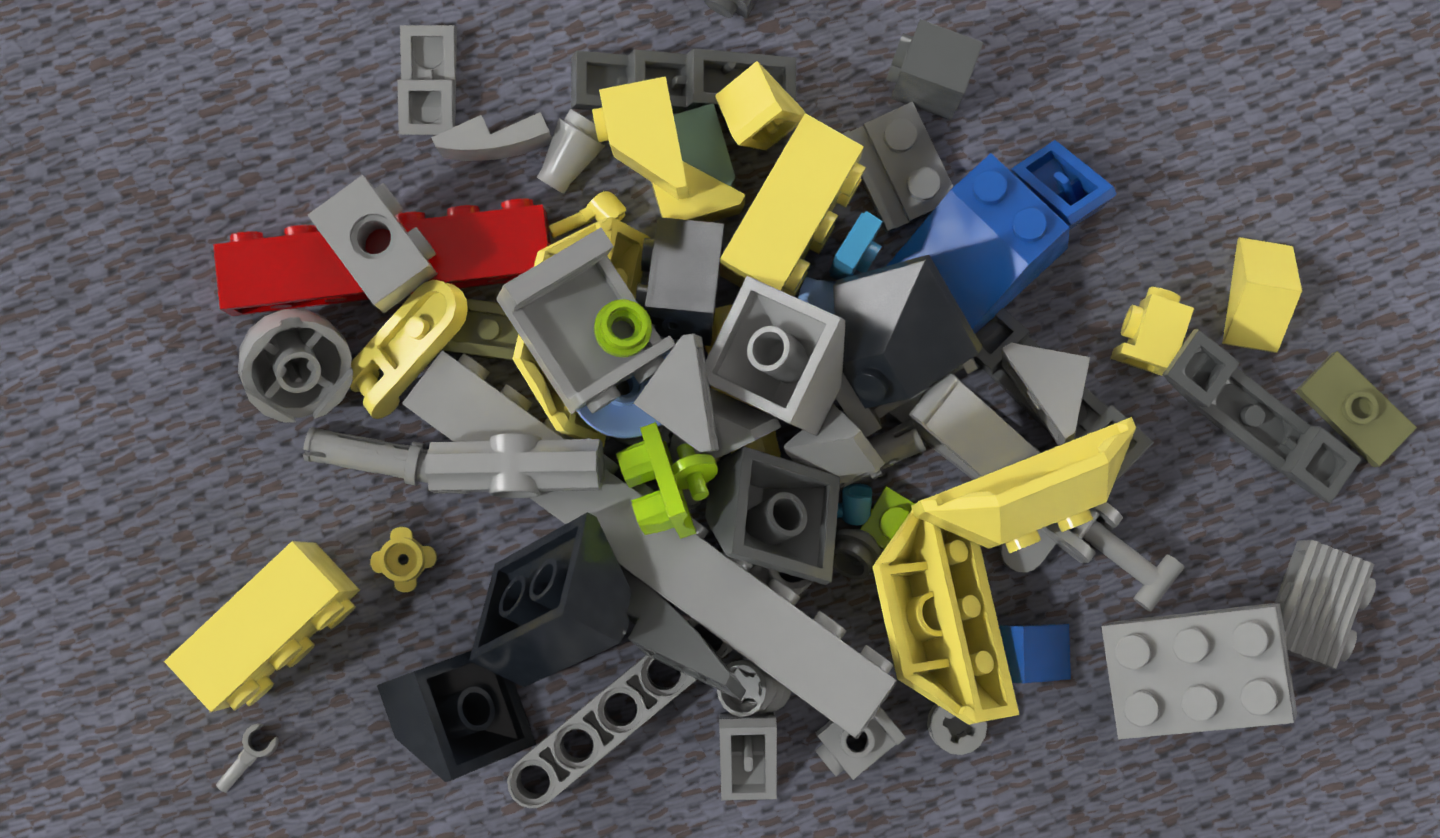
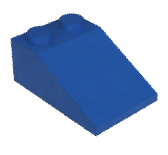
M990 153L947 193L887 266L930 255L976 334L1068 249L1070 227Z

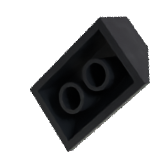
M587 512L495 564L469 659L470 662L520 686L526 687L621 643L629 626L627 611L632 591L596 516Z

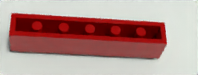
M527 198L504 201L501 203L500 210L480 212L479 206L461 205L448 208L447 216L426 218L424 212H404L396 215V218L407 233L417 227L436 252V255L428 261L438 274L429 281H443L455 285L459 289L508 283L533 268L537 252L551 245L548 215L543 204L534 205L533 200ZM315 225L290 226L284 229V236L264 238L262 232H238L230 235V242L213 244L220 310L231 316L370 300ZM378 229L373 231L366 240L367 253L379 254L386 250L391 241L390 230Z

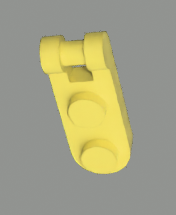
M438 280L424 282L352 360L353 381L350 388L352 391L360 392L364 396L363 406L374 419L386 417L397 408L400 402L399 396L463 326L468 312L467 299L463 291L455 285ZM379 369H381L384 373L383 377L380 380H378Z

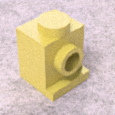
M1149 287L1146 298L1140 301L1139 306L1133 304L1130 306L1121 329V335L1128 337V341L1113 349L1111 359L1163 376V373L1182 347L1194 308L1179 303L1181 297L1172 291Z

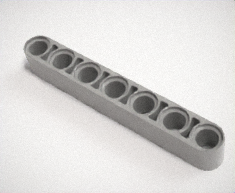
M754 565L749 571L752 576L766 586L772 578H775L797 595L802 593L813 582L804 578L797 582H788L779 575L778 571L759 565ZM692 617L687 620L693 628L698 624ZM723 641L715 651L723 658L734 648ZM645 655L513 766L507 779L508 791L512 799L520 806L527 808H538L549 803L697 679L680 672L681 676L676 684L670 687L657 686L649 676L650 664L655 659ZM615 693L630 695L637 704L636 716L628 722L620 723L614 721L607 712L606 704L608 698ZM572 729L586 731L593 740L594 748L592 753L584 758L571 756L564 747L566 732ZM530 765L542 767L549 776L550 785L548 790L535 794L524 788L521 782L523 768Z

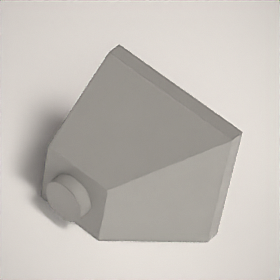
M746 276L706 359L709 385L817 436L842 385L845 320Z

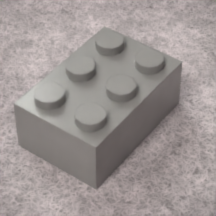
M1280 602L1114 621L1101 626L1118 739L1295 722L1297 708Z

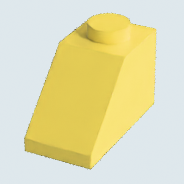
M666 76L599 89L602 107L592 109L598 141H609L613 156L678 200L689 198Z

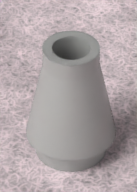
M572 109L569 110L564 120L559 118L542 169L537 178L565 194L570 184L605 147V145L598 141L595 124Z

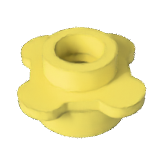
M397 527L391 531L390 540L383 545L381 550L372 554L370 564L376 573H383L387 578L393 580L398 591L411 592L417 587V578L425 568H431L435 565L437 554L431 546H422L416 541L409 528ZM402 554H406L409 558L408 563L405 565L399 563V557Z

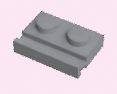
M913 102L866 122L855 130L842 133L864 146L859 164L865 166L866 169L861 179L879 219L883 221L882 226L886 234L931 214L954 187Z

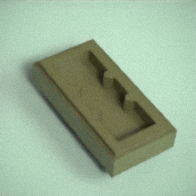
M1338 351L1331 353L1295 390L1310 407L1373 467H1380L1417 428Z

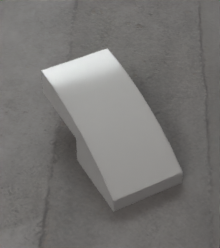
M400 25L401 80H397L399 135L440 134L455 127L457 26Z
M541 112L492 134L482 115L431 137L443 158L460 161L496 160L518 156L548 146L552 140Z

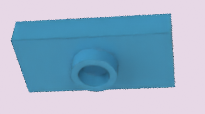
M867 211L861 213L834 257L829 271L831 277L839 280L852 276L855 270L861 273L867 272L882 247L874 242L882 225V220Z

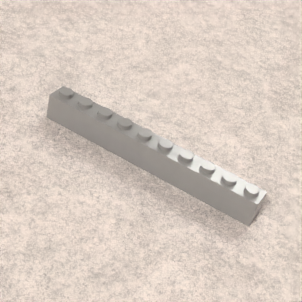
M442 350L402 403L453 442L491 441L492 436L499 434H529L539 436L542 440L574 439L571 436L556 431L549 418L542 423L529 414L527 411L533 403L506 384L499 392L484 380L490 372L465 353L456 361ZM604 455L605 478L602 490L541 491V496L530 498L564 524L587 512L596 516L621 566L854 738H859L896 686L897 680L888 674L894 666L890 661L867 645L858 653L844 643L841 639L847 631L820 611L814 619H811L795 607L800 597L775 578H772L766 586L749 573L754 564L728 557L723 550L722 552L716 550L703 540L709 531L693 518L696 534L680 539L675 528L644 535L636 520L631 500L655 491L644 483L629 488L626 483L614 475L620 466L606 455Z

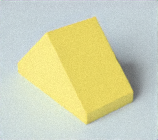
M758 61L715 95L730 133L740 146L767 150L796 128L805 114V111Z
M684 161L682 162L689 198L678 200L651 182L659 211L663 218L714 222L740 214L745 205L744 193Z
M1238 238L1222 344L1274 353L1278 352L1302 293L1293 246Z

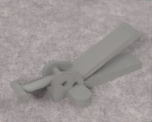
M951 372L935 382L928 390L888 413L900 424L911 418L921 440L973 480L1040 454L1039 451ZM1107 502L1090 509L1093 520L1061 532L1057 522L1038 529L1041 541L1009 553L1005 543L999 545L1001 562L1014 572L1035 570L1055 545H1058L1080 563H1089L1095 556L1096 549H1098L1143 584L1133 599L1150 612L1185 568L1182 563L1168 554L1156 567L1110 532L1118 526L1123 516Z

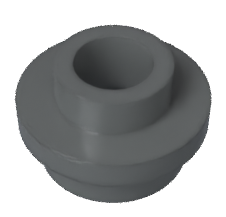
M860 529L838 530L835 535L833 568L851 579L859 580L866 578L869 573L873 572L872 566L882 554V550L873 536L866 531Z

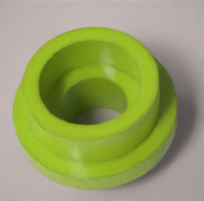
M626 299L614 300L606 304L598 312L594 323V335L597 343L605 352L616 357H631L638 354L646 347L652 334V323L647 311L638 303ZM618 321L627 322L632 327L633 334L629 338H619L613 333L612 325Z

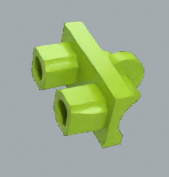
M654 422L640 427L644 441L616 453L621 472L629 488L656 479L660 489L659 491L631 500L639 527L644 535L666 531L671 528H675L680 539L696 534L682 489H689L692 499L695 501L708 497L709 492L706 483L712 480L718 473L715 458L705 453L696 454L691 445L684 443L676 448L679 460L673 463L666 441L662 440L657 423Z

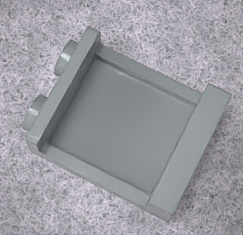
M602 228L597 229L504 284L496 298L571 415L586 405L592 414L607 406L621 396L617 386L633 376L639 384L650 379L665 360L663 357L675 346L671 336L662 340L653 325L652 334L646 347L631 357L610 355L597 343L594 335V323L602 307L611 301L619 299L638 303L607 256L614 246ZM618 321L612 325L613 333L619 338H629L633 334L632 327L627 322Z

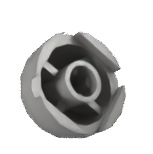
M283 309L264 316L248 330L239 348L238 374L249 401L263 415L281 422H296L294 418L313 415L315 419L324 416L343 401L353 381L352 357L344 336L324 316L307 309Z

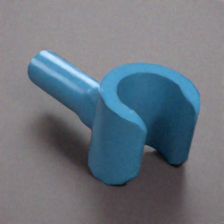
M851 484L844 487L842 490V503H838L837 519L842 518L845 523L858 526L864 524L871 516V487L865 484Z

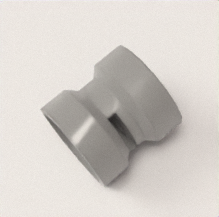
M749 659L734 661L727 665L746 689L741 701L717 689L718 699L723 708L730 714L739 717L778 711L785 706L791 695V690Z

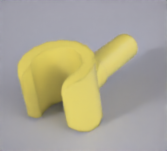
M603 191L595 196L586 208L549 225L548 228L552 237L555 238L582 225H586L593 219L599 221L603 218L614 217L621 221L625 217L626 207L615 194Z

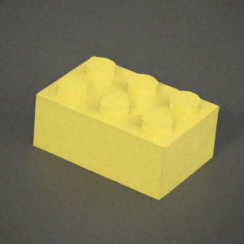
M805 113L720 258V276L740 288L746 276H749L795 297L808 274L807 270L810 263L804 260L809 250L817 254L821 252L838 218V215L832 212L834 207L838 203L846 208L862 181L861 177L866 167L859 164V160L864 146Z
M292 541L164 662L210 712L229 707L235 711L245 703L251 706L272 688L274 683L269 676L275 670L278 671L286 664L289 668L293 667L314 648L315 644L309 639L313 634L326 626L333 629L355 609L356 606L350 600L360 589L317 543Z

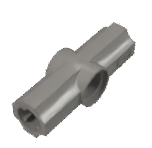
M499 434L492 436L491 441L430 442L425 458V475L428 481V489L433 493L441 494L490 492L491 496L502 498L541 496V491L602 490L605 478L603 442L600 439L591 438L542 440L539 436L529 434Z

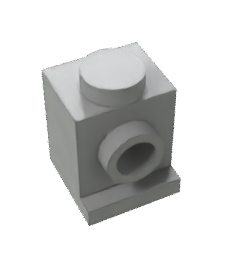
M881 707L863 731L867 735V743L861 750L850 749L846 743L849 733L831 720L815 732L823 743L815 751L836 777L845 770L854 780L896 744L898 745L906 739Z

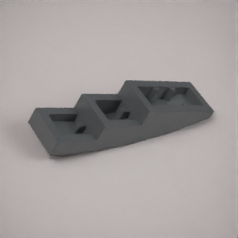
M693 48L687 54L634 49L630 55L576 50L571 56V109L592 110L601 108L602 102L599 89L666 76L673 113H682L709 104H714L716 113H722L715 95L756 61L796 101V57Z
M620 565L632 591L627 615L629 616V622L635 624L628 639L647 656L741 701L746 689L715 649L656 591Z

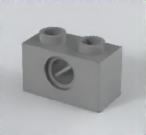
M361 175L310 212L308 217L373 305L385 313L414 292L424 282L429 281L438 274L428 261L436 255V252L417 227L407 233L396 218V215L404 209L387 186L381 183L374 188ZM378 229L390 230L391 241L387 249L379 254L367 253L366 240L368 236Z

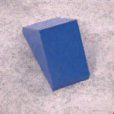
M1056 140L1011 168L1012 173L1070 227V230L1101 210L1117 195L1113 185Z
M1069 624L999 625L1012 683H1036L1071 679Z

